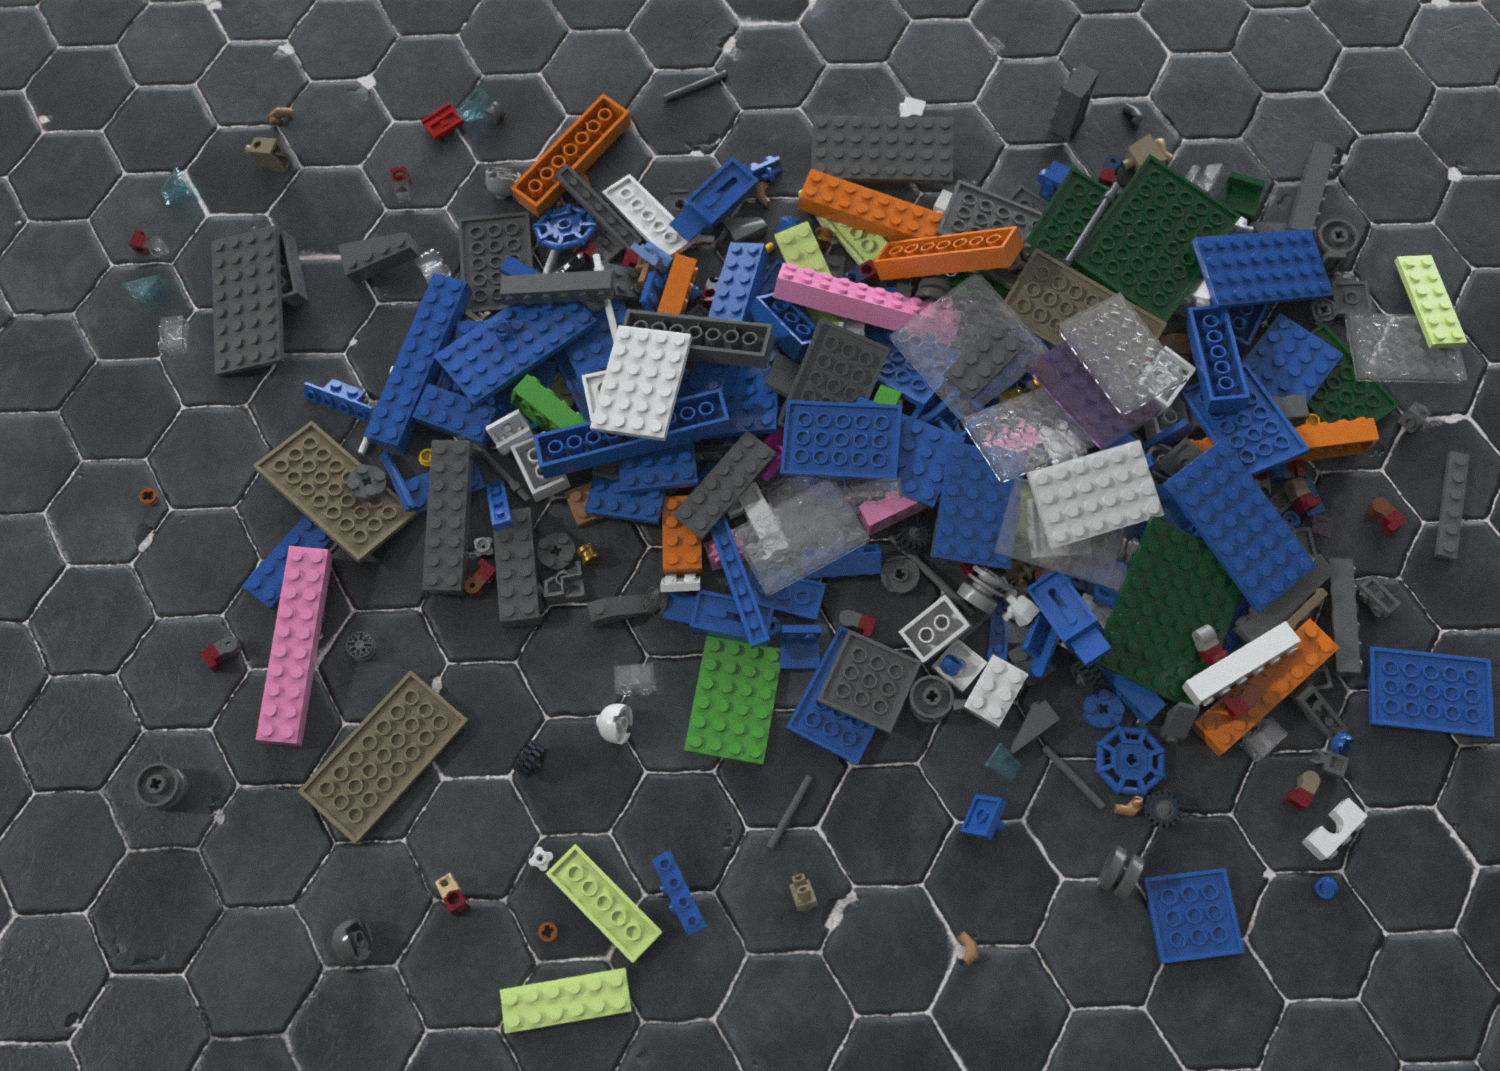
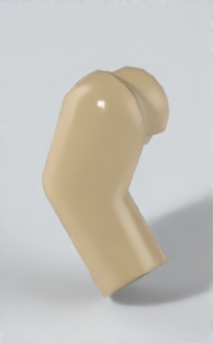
M1159 138L1155 142L1166 156V162L1169 163L1173 158V154L1166 151L1165 140Z

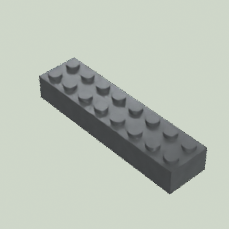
M627 309L622 325L691 334L693 338L687 360L762 369L768 368L776 338L773 324Z
M432 440L422 590L426 594L466 595L464 583L467 580L474 446L470 440Z

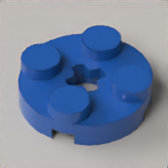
M1101 689L1092 696H1087L1083 702L1084 719L1095 729H1112L1121 721L1125 710L1120 698L1107 689ZM1099 705L1106 706L1108 714L1099 713Z

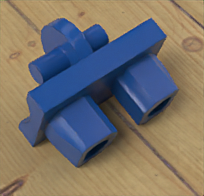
M770 155L764 159L763 163L758 164L754 162L749 166L753 172L752 175L758 179V182H763L767 179L770 182H774L775 176L783 173L779 156L773 157Z

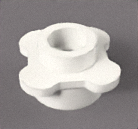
M490 537L475 539L474 545L476 550L474 554L478 557L484 554L492 555L493 549L491 544L493 540Z
M536 847L533 857L529 859V864L537 866L541 871H545L550 860L553 859V854L544 851L541 847Z

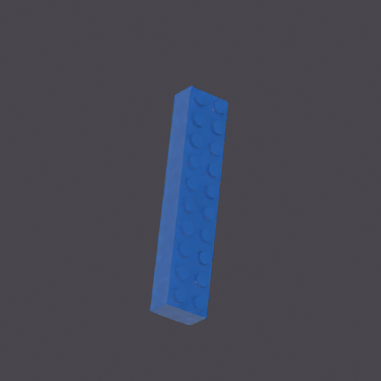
M730 242L708 318L751 322L752 317L748 313L755 297L759 295L769 260V254L764 243ZM694 361L685 391L686 396L721 388L727 407L738 366Z
M437 273L433 274L364 433V437L370 444L405 454L417 425L412 416L427 383L434 385L441 369L434 355L450 345L456 333L457 321H461L473 293L467 281Z
M721 388L676 399L665 441L598 432L590 429L592 421L533 435L540 470L544 479L729 433L732 430Z

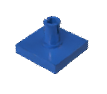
M975 794L960 832L965 835L992 840L994 832L1001 833L1005 828V823L1000 818L1007 801L1002 798Z

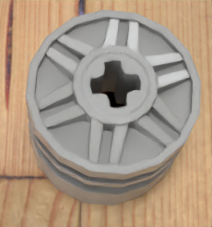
M974 565L972 569L979 573V575L976 576L969 573L968 576L974 581L973 584L964 581L957 593L991 615L998 605L992 596L1003 597L1004 594L997 590L998 587L1007 591L1009 586L991 570Z

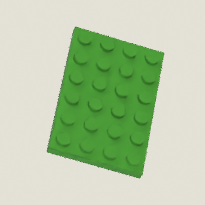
M706 636L684 752L763 766L781 669L780 648L759 646L751 649L748 643Z

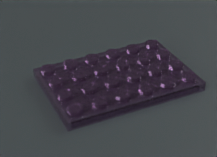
M1084 330L1030 361L1025 367L1101 451L1160 412Z

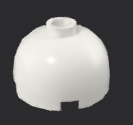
M611 704L604 708L597 717L596 725L601 736L606 741L616 744L627 742L630 733H626L628 725L632 726L633 723L632 710L625 704Z

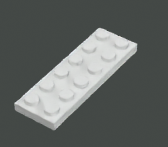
M630 174L602 191V197L647 242H652L672 258L675 257L676 253L680 254L696 243L695 238L691 242H687L669 226L670 222L675 218Z

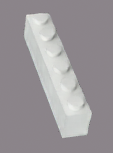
M1285 621L1187 680L1182 688L1195 706L1202 704L1207 706L1215 700L1213 697L1220 694L1223 696L1231 690L1230 687L1234 684L1239 686L1248 680L1247 676L1252 673L1256 676L1265 669L1264 666L1267 664L1272 666L1281 660L1280 656L1285 653L1287 656L1294 653L1298 649L1296 646L1301 640Z

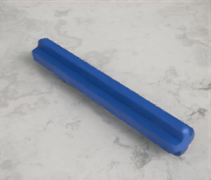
M383 451L380 454L381 461L404 510L412 512L416 506L390 452Z

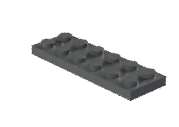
M746 431L673 513V518L703 540L777 456L776 452L749 431Z

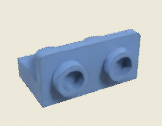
M650 241L645 245L641 244V246L634 242L630 247L636 254L663 274L674 261L670 255Z

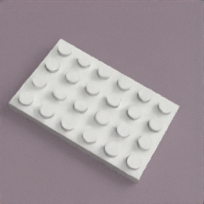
M619 325L590 429L603 433L665 441L691 346L692 335Z
M1140 440L1027 473L1050 549L1149 520L1150 516L1160 517L1164 515Z

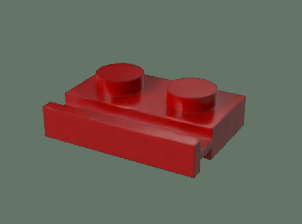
M447 103L422 119L421 123L434 140L437 141L463 125L464 119L450 103Z

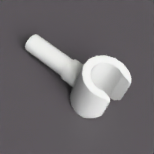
M1002 576V580L1009 586L1005 576ZM1009 586L1007 592L1004 593V599L1009 594L1016 598L1017 591Z

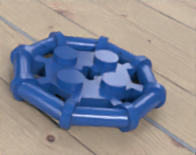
M572 203L552 210H545L544 215L532 226V230L537 238V245L557 250L559 253L575 247L586 246L589 238L598 231V224H596L592 215L586 209L573 206Z
M1118 724L1105 737L1096 742L1095 773L1099 774L1109 785L1114 794L1147 797V794L1162 780H1166V747H1163L1151 735L1148 728L1127 727ZM1125 734L1137 735L1138 739H1126ZM1118 737L1120 740V743L1118 745H1116L1114 748L1108 745L1111 741ZM1144 739L1153 747V751L1144 746ZM1105 751L1110 753V764L1104 765ZM1129 755L1136 759V763H1133V765H1129V762L1126 761ZM1153 756H1157V769L1152 767ZM1113 770L1114 774L1120 778L1118 783L1107 771ZM1148 773L1152 774L1154 777L1145 784L1142 778ZM1125 781H1136L1138 787L1123 785Z

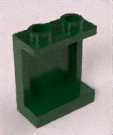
M1231 171L1226 180L1220 202L1247 219V225H1249L1256 217V208L1266 181Z

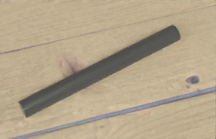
M724 70L665 94L664 99L667 102L728 77V72Z
M1048 745L1042 749L1099 810L1106 805Z
M806 775L767 844L768 848L775 849L812 783V777Z

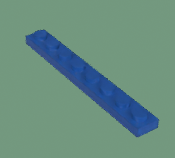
M724 515L710 533L750 647L753 649L769 644L770 638L726 516Z

